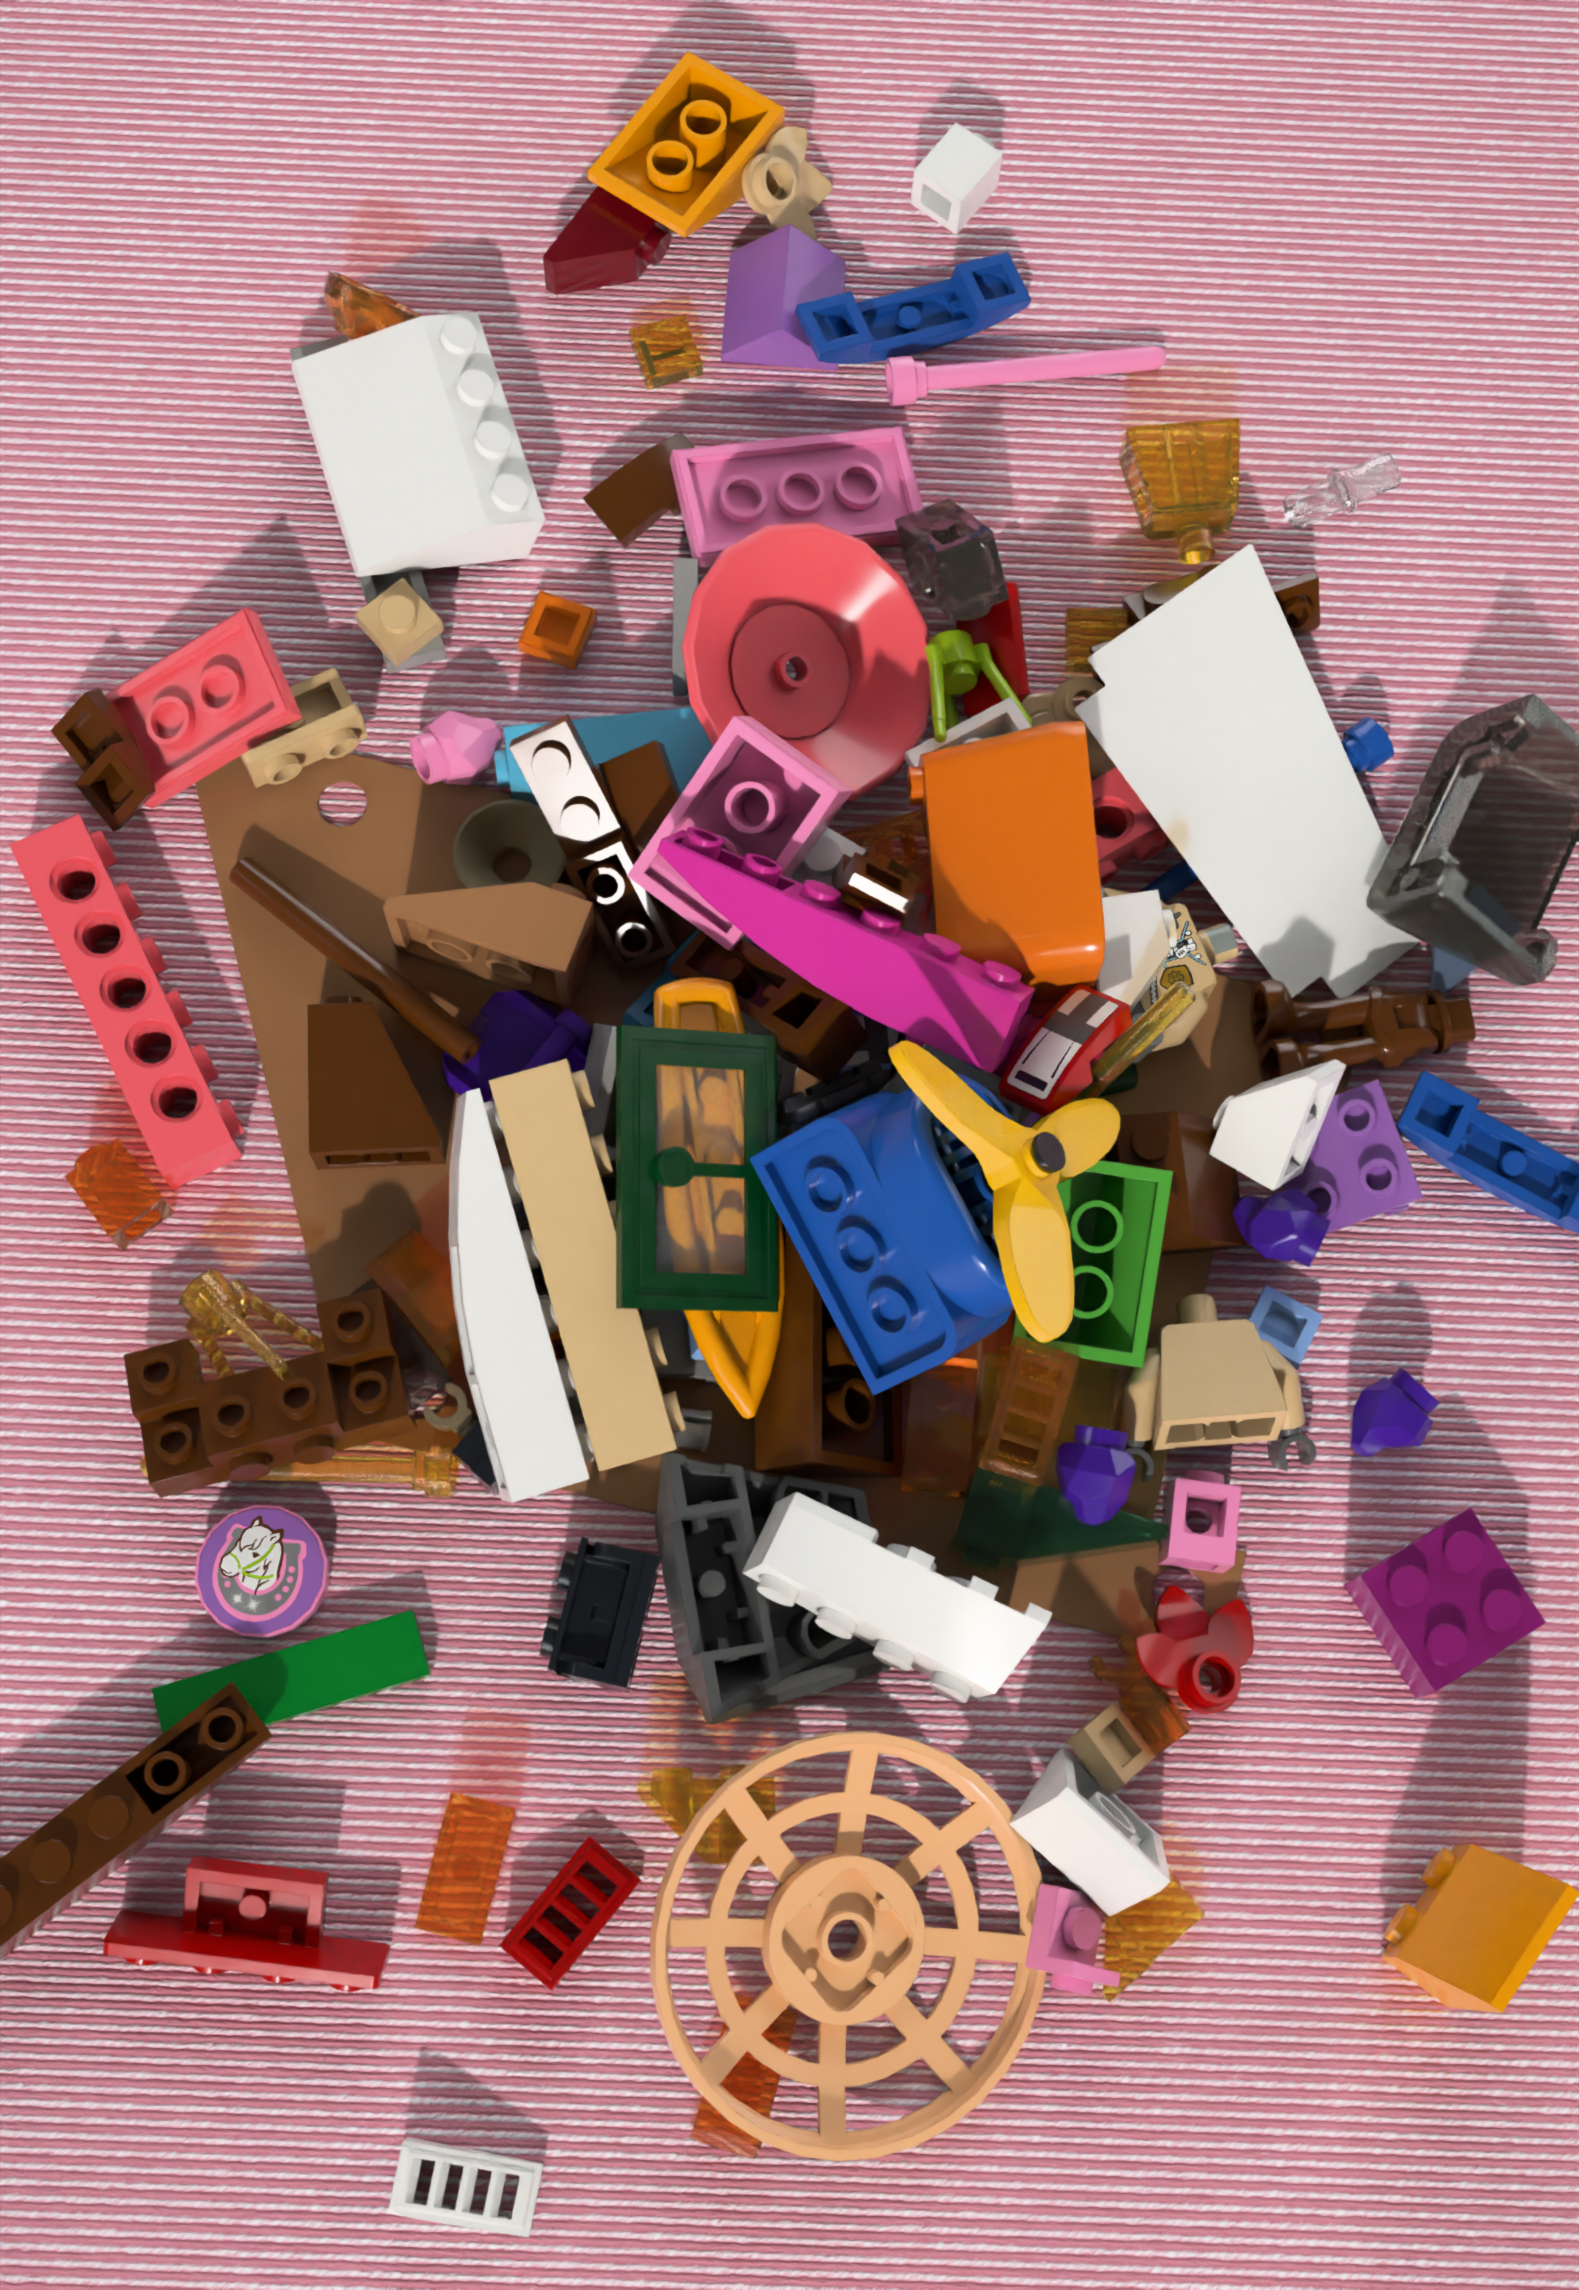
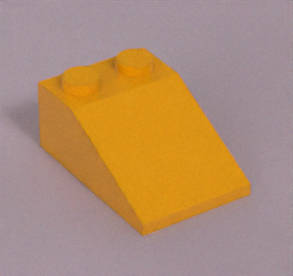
M687 51L587 171V179L686 238L744 197L742 189L743 169L751 157L764 153L771 135L776 130L784 127L785 108Z
M1474 1844L1455 1845L1451 1851L1444 1847L1434 1856L1422 1875L1421 1881L1428 1886L1415 1906L1412 1907L1408 1903L1403 1905L1387 1926L1384 1937L1390 1943L1381 1957L1449 2008L1503 2013L1579 1896V1891L1563 1881Z

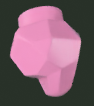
M446 711L440 713L422 729L423 734L410 739V753L417 773L426 784L430 785L442 780L445 784L470 785L492 765L494 751H499L503 734L500 727L488 717L472 718L463 713Z

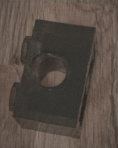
M946 499L894 520L912 586L951 620L969 621L978 619L991 611V606L1009 599L993 531L951 499Z

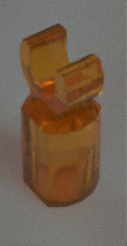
M1124 1634L1115 1640L1119 1649L1125 1655V1664L1121 1670L1109 1669L1098 1654L1089 1659L1088 1664L1090 1671L1096 1679L1104 1684L1116 1687L1121 1694L1116 1700L1157 1755L1188 1733L1192 1727L1165 1689L1157 1685L1143 1672L1136 1655L1134 1640Z

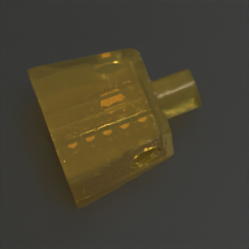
M1239 418L1126 428L1119 453V464L1143 534L1150 540L1176 538L1178 557L1182 563L1197 564L1211 559L1215 554L1212 535L1224 534L1231 527L1237 510L1239 495Z

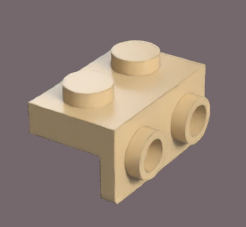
M335 667L290 686V690L303 718L240 755L256 788L267 783L272 785L285 783L296 777L303 767L325 757L327 759L343 757L352 752L359 742L368 738L362 714L358 706L353 704Z

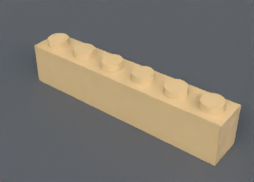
M563 1059L488 1080L599 1472L676 1450L677 1441L674 1433L686 1430L676 1391L663 1395L656 1371L657 1368L668 1366L658 1327L645 1330L639 1309H616V1200L608 1201L602 1180V1175L613 1173V1168L603 1134L590 1137L583 1111L594 1109L595 1104L585 1069L572 1073L568 1059Z

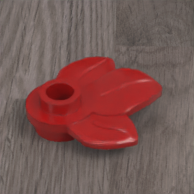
M1172 1584L1165 1588L1154 1610V1626L1157 1633L1145 1634L1134 1640L1138 1661L1142 1670L1157 1685L1177 1690L1182 1701L1190 1709L1205 1715L1217 1714L1228 1709L1235 1702L1241 1686V1673L1239 1669L1253 1653L1254 1636L1248 1610L1243 1600L1239 1598L1222 1605L1212 1614L1208 1615L1190 1595L1177 1585ZM1200 1670L1205 1672L1211 1679L1212 1686L1209 1693L1200 1684L1198 1675Z

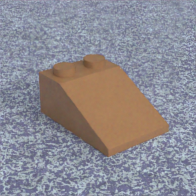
M524 882L387 897L383 906L396 951L510 991L528 990L544 1003L561 1009H569L570 1011L574 1007L598 946L593 902L587 901V897L578 889L562 883H552L550 888L535 882Z

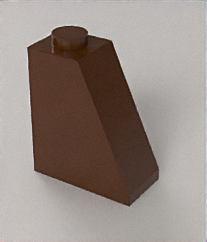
M336 995L326 998L324 1004L307 1005L309 1154L317 1169L445 1164V1150L440 1135L373 1003L363 1002L361 998L356 996Z

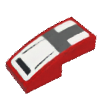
M1079 983L1054 1006L1022 1045L998 1085L1000 1096L1043 1117L1068 1104L1093 1082L1090 1061L1133 1025L1129 1004Z

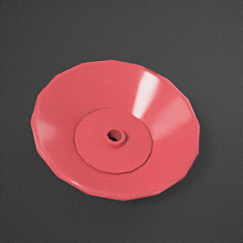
M817 522L765 525L724 549L692 595L682 643L690 705L713 746L733 716H751L851 788L853 791L845 802L857 801L899 773L906 762L904 759L905 752L917 745L926 730L931 705L929 665L924 650L929 645L930 640L928 625L903 577L864 540ZM787 662H790L794 667L796 673L794 681L787 675Z

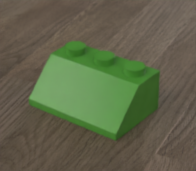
M1099 1160L1088 1170L1056 1185L1071 1236V1253L1074 1269L1073 1317L1065 1333L1047 1343H1041L1028 1333L1019 1321L1017 1314H1015L1011 1340L1012 1348L1143 1368L1173 1171Z

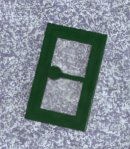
M631 1025L616 1027V1309L778 1312V1213L749 1159L777 1143V1036Z

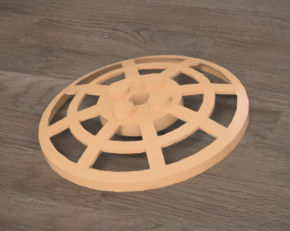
M873 1731L828 1732L792 1741L755 1759L723 1783L695 1814L673 1850L658 1889L650 1931V1977L657 2015L674 2057L695 2089L724 2118L762 2143L798 2156L832 2161L879 2158L915 2147L952 2127L980 2104L1009 2070L1030 2032L1044 1990L1046 1972L1025 1967L1040 1884H1043V1879L1030 1843L1009 1825L1014 1818L1013 1813L1004 1800L977 1773L949 1754L910 1738ZM850 1751L845 1781L841 1792H827L801 1799L778 1810L767 1819L746 1790L764 1775L793 1761L827 1752ZM878 1754L897 1756L929 1769L957 1788L971 1804L938 1829L930 1820L909 1806L882 1795L871 1794ZM725 1809L745 1837V1840L735 1850L719 1877L710 1901L708 1916L671 1918L675 1893L689 1857L708 1826ZM829 1813H839L833 1853L816 1856L800 1864L779 1836L787 1829L807 1819ZM867 1814L896 1823L915 1836L920 1844L892 1868L870 1857L861 1855ZM988 1826L1000 1843L1013 1877L1019 1908V1934L979 1930V1914L974 1888L964 1863L956 1852ZM759 1856L779 1882L778 1887L768 1902L764 1917H728L730 1905L738 1884L750 1864ZM937 1866L942 1870L951 1892L956 1917V1928L925 1926L920 1904L911 1889ZM852 1919L858 1930L857 1943L847 1955L835 1957L828 1946L830 1931L838 1922ZM705 1947V1966L710 1991L720 2016L728 2029L702 2060L689 2043L675 2008L668 1972V1948ZM725 1947L761 1948L763 1964L771 1981L744 2011L740 2008L729 1981L725 1960ZM923 1955L953 1957L952 1967L945 1987L931 2012L924 2018L905 1995L918 1974ZM977 1959L1015 1962L1017 1965L1014 1985L1003 2021L984 2053L968 2068L941 2036L949 2028L965 2001L975 1973ZM789 2004L808 2017L819 2021L817 2062L806 2061L785 2053L761 2035ZM885 2014L904 2037L897 2045L876 2056L845 2063L847 2025L864 2023ZM746 2051H748L756 2060L776 2073L803 2084L817 2086L818 2131L795 2128L765 2117L733 2097L720 2083ZM919 2057L926 2062L948 2087L946 2091L931 2103L899 2120L866 2130L846 2131L845 2087L860 2086L887 2078L911 2065Z

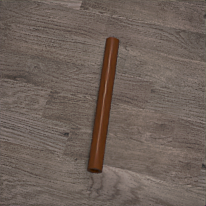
M244 857L235 864L229 876V880L458 1062L466 1064L477 1054L482 1045L480 1037L251 857Z

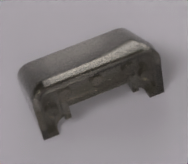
M1534 693L1470 716L1457 724L1443 739L1369 890L1366 899L1367 907L1388 925L1514 986H1524L1545 981V978L1551 973L1557 962L1558 940L1546 929L1537 928L1576 842H1579V734Z

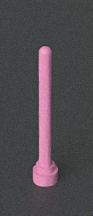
M1144 346L926 366L924 361H914L912 356L889 357L886 359L885 366L886 389L890 406L915 404L917 398L926 397L927 391L1157 370L1164 365L1166 354L1159 346Z

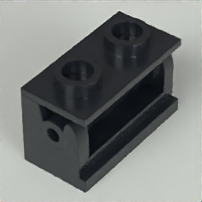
M581 1537L578 1553L566 1551L557 1583V1590L567 1592L561 1618L549 1616L540 1648V1656L550 1658L548 1670L551 1675L629 1694L661 1566L659 1555L595 1542L594 1546L590 1545L588 1538Z

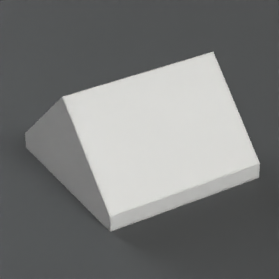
M1062 1747L1053 1756L1009 1825L1110 1917L1162 1891L1170 1883L1162 1837L1114 1793L1107 1796L1094 1777L1084 1769L1083 1765Z

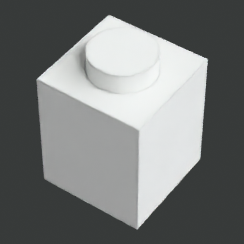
M955 122L915 168L910 204L957 235L996 190L1003 153L998 151L985 136L979 133H972Z

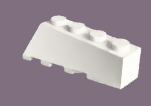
M795 1492L775 1502L742 1571L744 1575L759 1582L757 1586L758 1592L778 1604L792 1607L796 1603L817 1615L815 1623L835 1636L851 1639L854 1635L875 1647L873 1650L874 1657L890 1667L902 1671H909L910 1668H913L932 1679L930 1687L945 1698L959 1703H966L968 1700L995 1694L1046 1628L1052 1616V1612L1031 1602L1028 1604L1026 1611L1021 1613L995 1601L994 1598L999 1587L974 1575L971 1581L960 1577H945L936 1573L937 1566L933 1562L935 1557L915 1547H907L895 1543L889 1544L887 1548L875 1544L879 1537L876 1529L801 1493Z

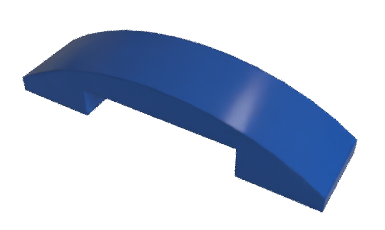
M1004 252L956 264L951 279L857 303L852 292L849 291L798 304L795 313L818 361L836 364H861L885 361L889 357L910 356L956 342L987 329L1027 308L1031 298L1009 253Z
M1425 1070L1422 1071L1397 1120L1396 1126L1398 1131L1431 1158L1479 1188L1534 1216L1579 1234V1163L1476 1109L1480 1102L1479 1099Z

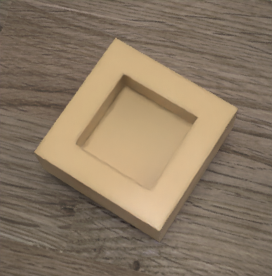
M403 577L355 613L357 623L396 667L444 631L442 620Z
M1116 1702L1098 1713L1066 1740L1079 1757L1084 1769L1094 1777L1107 1796L1124 1786L1156 1757L1155 1753Z

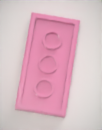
M902 426L672 450L669 461L692 558H698V567L712 566L724 549L765 525L817 522L864 540L870 547L925 541L929 532Z

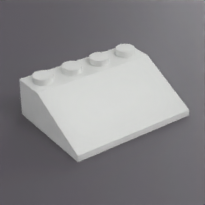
M477 312L419 316L293 361L291 367L356 577L528 557L546 519Z

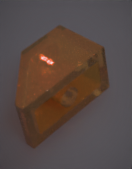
M413 1228L363 1269L375 1285L381 1288L385 1297L443 1367L446 1368L462 1355L453 1304L451 1265Z

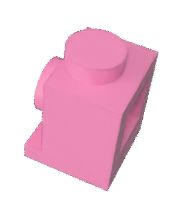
M1187 1470L1184 1472V1479L1175 1478L1167 1485L1162 1546L1159 1552L1158 1565L1221 1574L1235 1565L1242 1486L1223 1484L1224 1475L1204 1470ZM1198 1511L1206 1517L1208 1526L1204 1533H1194L1188 1528L1186 1524L1188 1512Z

